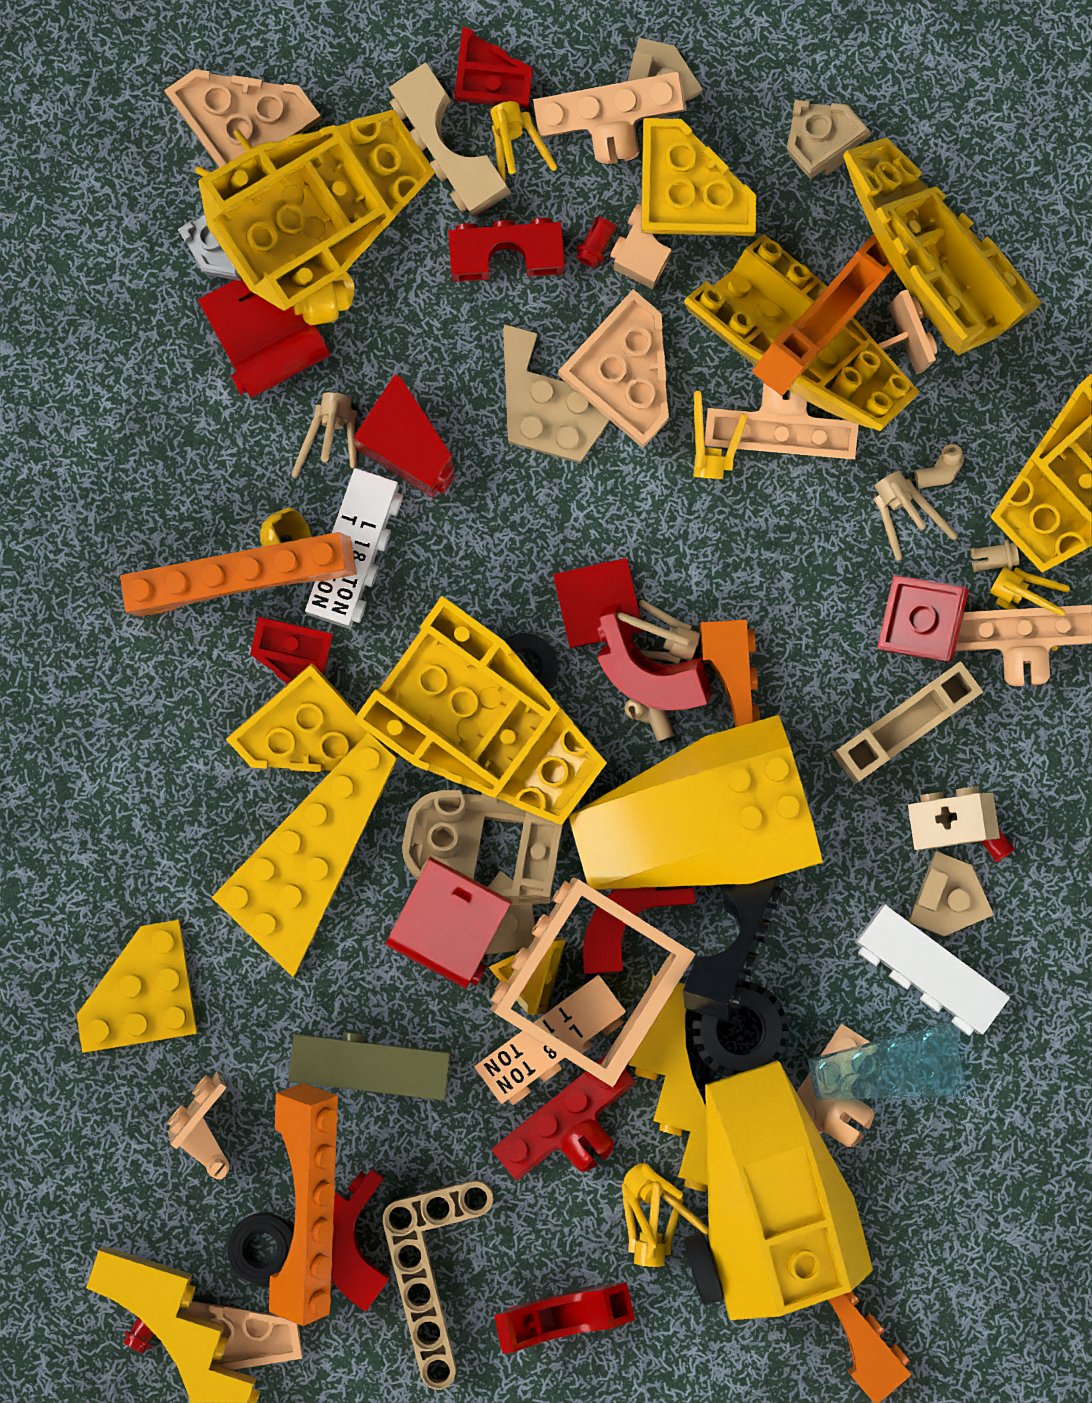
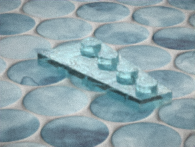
M949 1021L808 1059L815 1097L819 1099L968 1097L954 1023Z

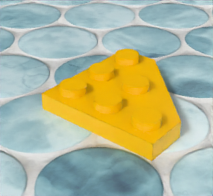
M644 118L641 233L755 236L756 194L746 184L743 185L729 170V167L709 146L706 147L692 133V129L682 119Z
M311 663L235 729L226 740L251 768L267 769L268 767L289 768L295 771L321 772L332 771L368 731L353 721L358 713L317 667Z
M180 920L140 926L77 1014L82 1053L198 1034Z

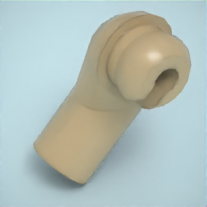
M956 444L946 445L934 467L915 470L917 489L951 483L964 463L961 447Z
M633 699L626 702L624 708L626 715L630 719L650 724L657 742L675 736L665 710L645 706Z

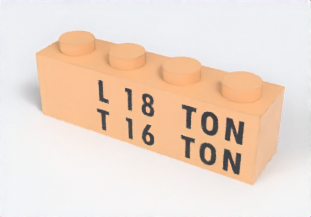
M598 974L533 1023L583 1054L593 1046L589 1041L590 1038L600 1031L607 1036L621 1026L624 1022L620 1016L626 1013V1011ZM521 1031L474 1067L501 1104L509 1100L514 1105L531 1092L527 1085L536 1078L540 1077L545 1082L559 1072L562 1068L558 1062L565 1057L526 1032Z

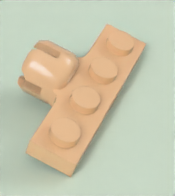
M680 72L533 99L538 134L541 138L588 130L592 136L595 159L605 164L618 163V159L629 161L638 156L639 145L636 126L640 120L687 111Z
M763 383L762 403L758 411L747 412L707 408L704 446L728 448L740 415L744 413L747 415V421L737 449L855 459L859 424L846 420L813 418L807 413L806 400L788 390L787 400H783L781 395Z
M1092 605L1062 606L1060 608L1065 610L1063 616H1059L1045 608L964 612L955 652L999 650L1003 655L1004 679L1009 685H1024L1023 664L1030 663L1031 686L1044 684L1050 678V648L1065 645L1092 644Z
M841 1023L798 1089L797 1094L819 1134L826 1133L843 1145L854 1147L862 1140L864 1135L847 1123L852 1118L869 1129L874 1113L868 1105L852 1096L849 1089L876 1046Z

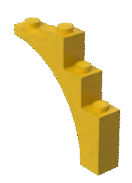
M678 982L631 1057L628 1065L636 1067L634 1075L656 1081L658 1074L665 1075L653 1121L660 1123V1131L681 1136L683 1130L690 1131L678 1177L685 1179V1187L706 1192L708 1186L706 1105L692 1076L686 1049V1008L684 1007L683 996L685 984Z
M106 1246L98 1250L86 1288L119 1303L139 1317L161 1340L178 1367L190 1403H257L260 1391L254 1389L257 1378L213 1364L214 1360L221 1361L228 1339L221 1337L225 1326L180 1312L181 1308H189L195 1292V1286L189 1285L192 1274Z

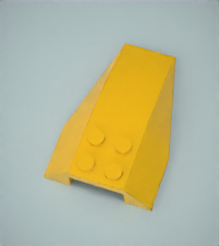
M390 110L351 120L347 124L332 125L321 128L316 132L304 135L301 133L289 136L285 140L259 144L202 177L198 182L207 226L249 290L285 311L342 276L372 244L375 238L391 223L403 207L429 181L435 172L395 110Z
M887 137L849 149L843 154L858 199L872 231L891 266L906 289H908L912 298L916 297L918 299L923 316L933 323L941 333L944 343L953 349L957 355L996 339L1042 304L997 245L988 236L981 242L969 229L974 223L963 212L957 216L943 202L947 196L937 186L928 188L919 179L923 172Z
M1092 373L1077 386L990 517L1041 573L1092 546Z
M441 596L421 624L419 634L381 687L373 691L353 721L416 767L431 771L448 780L463 784L485 795L500 799L517 808L562 825L607 762L502 638L447 598Z
M779 715L705 736L568 816L587 884L595 890L751 884L823 863L810 810L793 753Z

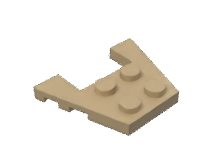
M504 325L508 443L581 464L610 420L568 383L528 372L537 333Z

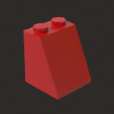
M394 374L353 439L357 451L429 497L434 498L438 491L444 494L455 478L452 455L402 378Z

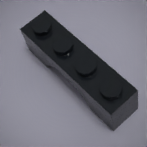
M780 875L751 884H725L723 889L724 910L737 921L740 932L736 940L726 950L712 956L696 957L683 989L685 1008L728 1022L733 1009L739 1010L741 1008L746 993V987H743L746 976H753L759 960V954L756 953L760 942L766 943L772 926V921H769L772 909L779 910L783 900L784 888H780Z

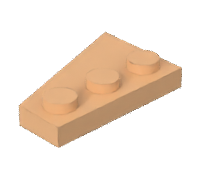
M191 1301L188 1309L181 1308L180 1312L225 1326L221 1337L228 1339L221 1361H213L215 1365L236 1370L303 1358L298 1324L280 1316L198 1301Z

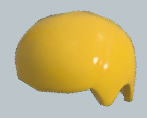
M291 507L268 516L260 529V543L262 547L280 544V537L282 535H290L293 541L312 537L309 525L304 517Z

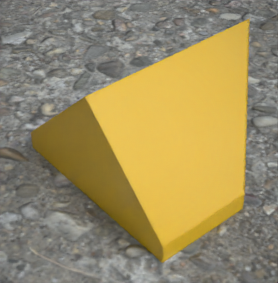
M557 937L553 940L516 999L527 1014L534 1016L547 1012L566 939ZM517 954L489 967L499 981L503 980L507 983L515 970L511 967V963Z

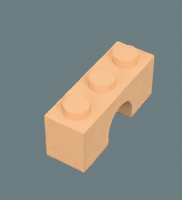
M637 203L628 220V224L632 228L627 238L619 237L610 256L615 258L613 270L654 289L670 259L672 249L659 243L653 234L641 233V205Z

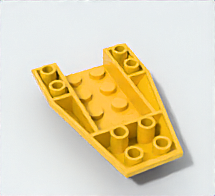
M763 234L744 250L732 271L713 286L707 281L686 297L684 304L688 312L756 366L773 341L789 324L792 325L814 303L827 286L811 273L805 265L800 264L784 251L778 243ZM854 317L788 389L829 413L879 431L895 418L920 392Z
M775 1061L705 1084L709 1247L729 1319L780 1317L851 1292L873 1271L856 1202L781 1063Z

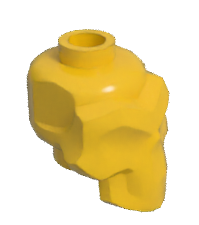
M345 272L339 278L293 305L295 315L302 314L304 321L309 325L335 322L338 319L339 311L348 310L352 304L354 296L352 277Z

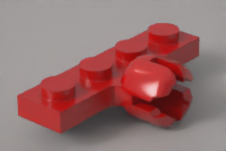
M603 1056V1057H602L599 1061H597L596 1063H598V1064L600 1065V1064L602 1063V1061L604 1060L605 1056ZM625 1069L613 1087L585 1071L491 1150L516 1181L520 1180L547 1156L557 1150L562 1151L577 1170L582 1172L589 1171L598 1166L586 1150L590 1145L604 1160L614 1148L613 1140L598 1123L599 1114L635 1085L636 1082Z

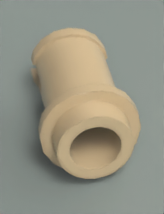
M1004 540L1003 545L976 549L970 548L972 559L987 557L986 560L972 562L974 573L1003 567L1012 570V566L1019 565L1018 548L1014 543L1009 544L1008 540Z

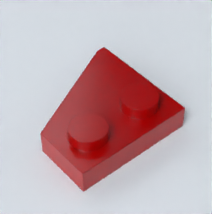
M462 27L454 100L488 105H498L503 102L514 101L519 104L520 108L529 109L533 68L519 59H512L503 49L495 44L490 45L474 35L473 30Z
M259 616L250 654L264 666L275 672L276 676L286 684L311 663L325 675L334 633Z

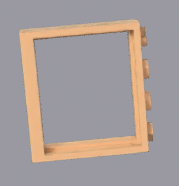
M573 877L570 883L564 881L561 888L554 894L552 901L556 902V905L549 916L543 914L535 924L531 934L536 937L529 948L522 947L513 959L511 967L515 970L507 983L502 980L495 988L496 991L490 999L494 1004L490 1010L613 1087L696 954L584 882ZM581 896L670 952L600 1065L511 1009Z

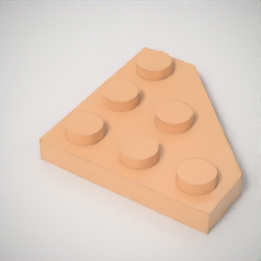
M194 69L164 90L169 100L218 167L225 165L246 152L234 136L233 132L236 129L240 130L250 144L255 147L269 141L273 143L285 140L289 136L301 134L322 120L319 112L298 85L286 83L284 85L262 82L261 79L232 75V77L210 74V71Z
M633 289L559 369L558 376L642 448L667 423L669 413L662 336V313Z

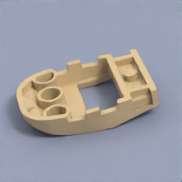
M461 790L431 792L414 804L407 818L402 853L407 868L416 880L420 877L430 856L474 880L485 819L523 824L512 889H503V891L491 890L512 901L511 905L550 903L563 824L559 825L483 793L462 794Z

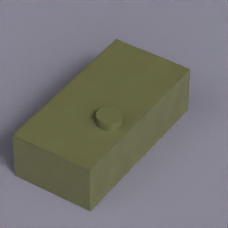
M343 1032L342 1039L294 1034L288 1082L435 1100L446 1099L452 1052L365 1042L366 1035Z

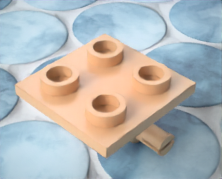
M908 289L901 291L888 305L900 335L878 345L884 351L903 343L917 375L924 372L936 361L934 354H937V346L930 332L925 333L920 321L923 318V311L916 297L911 298Z
M218 1072L212 1078L205 1075L192 1092L195 1095L194 1100L187 1109L181 1105L173 1113L167 1124L170 1125L168 1131L170 1144L177 1149L180 1146L203 1164L210 1176L215 1179H223L227 1175L230 1165L203 1118L227 1088L223 1076Z

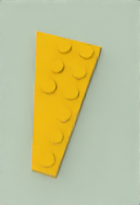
M369 732L211 897L293 978L296 976L307 949L316 935V930L323 915L331 903L353 856V851L398 760L397 756Z

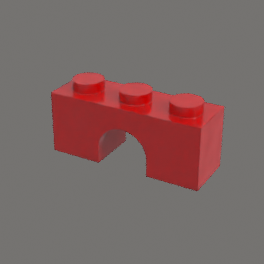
M544 217L532 219L530 221L531 224L516 225L515 221L512 220L494 222L493 227L478 228V224L475 223L456 225V229L448 230L452 282L489 280L490 259L496 252L502 249H513L523 256L526 263L527 277L564 274L561 222H553L552 218Z

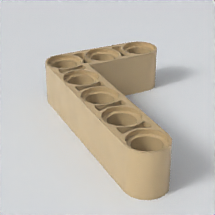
M470 1180L397 1199L387 1206L383 1214V1225L420 1375L423 1382L429 1388L435 1390L444 1389L453 1382L456 1374V1361L423 1231L486 1214L493 1203V1191L486 1182L481 1180ZM478 1187L485 1191L487 1202L483 1207L472 1208L466 1203L465 1193L469 1189ZM441 1197L448 1202L449 1213L445 1217L436 1218L429 1213L428 1202L432 1198ZM404 1207L410 1211L412 1221L408 1226L399 1228L392 1223L390 1214L394 1208ZM406 1245L416 1246L421 1253L419 1263L410 1266L404 1264L400 1258L401 1248ZM416 1283L425 1284L430 1290L431 1297L425 1303H416L409 1296V1288ZM429 1321L435 1323L440 1329V1336L434 1341L423 1340L418 1332V1328L422 1323ZM434 1360H442L448 1364L450 1373L446 1378L437 1380L429 1374L428 1365Z

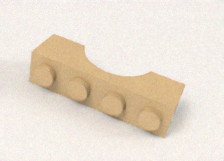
M426 62L388 87L395 97L389 102L399 118L403 120L408 117L415 129L409 132L421 151L428 147L435 160L429 163L441 182L448 178L455 191L450 193V196L461 213L468 209L473 217L512 193L487 155L464 157L455 154L445 146L441 134V123L443 115L452 100Z
M960 661L832 754L855 785L975 699L983 691Z

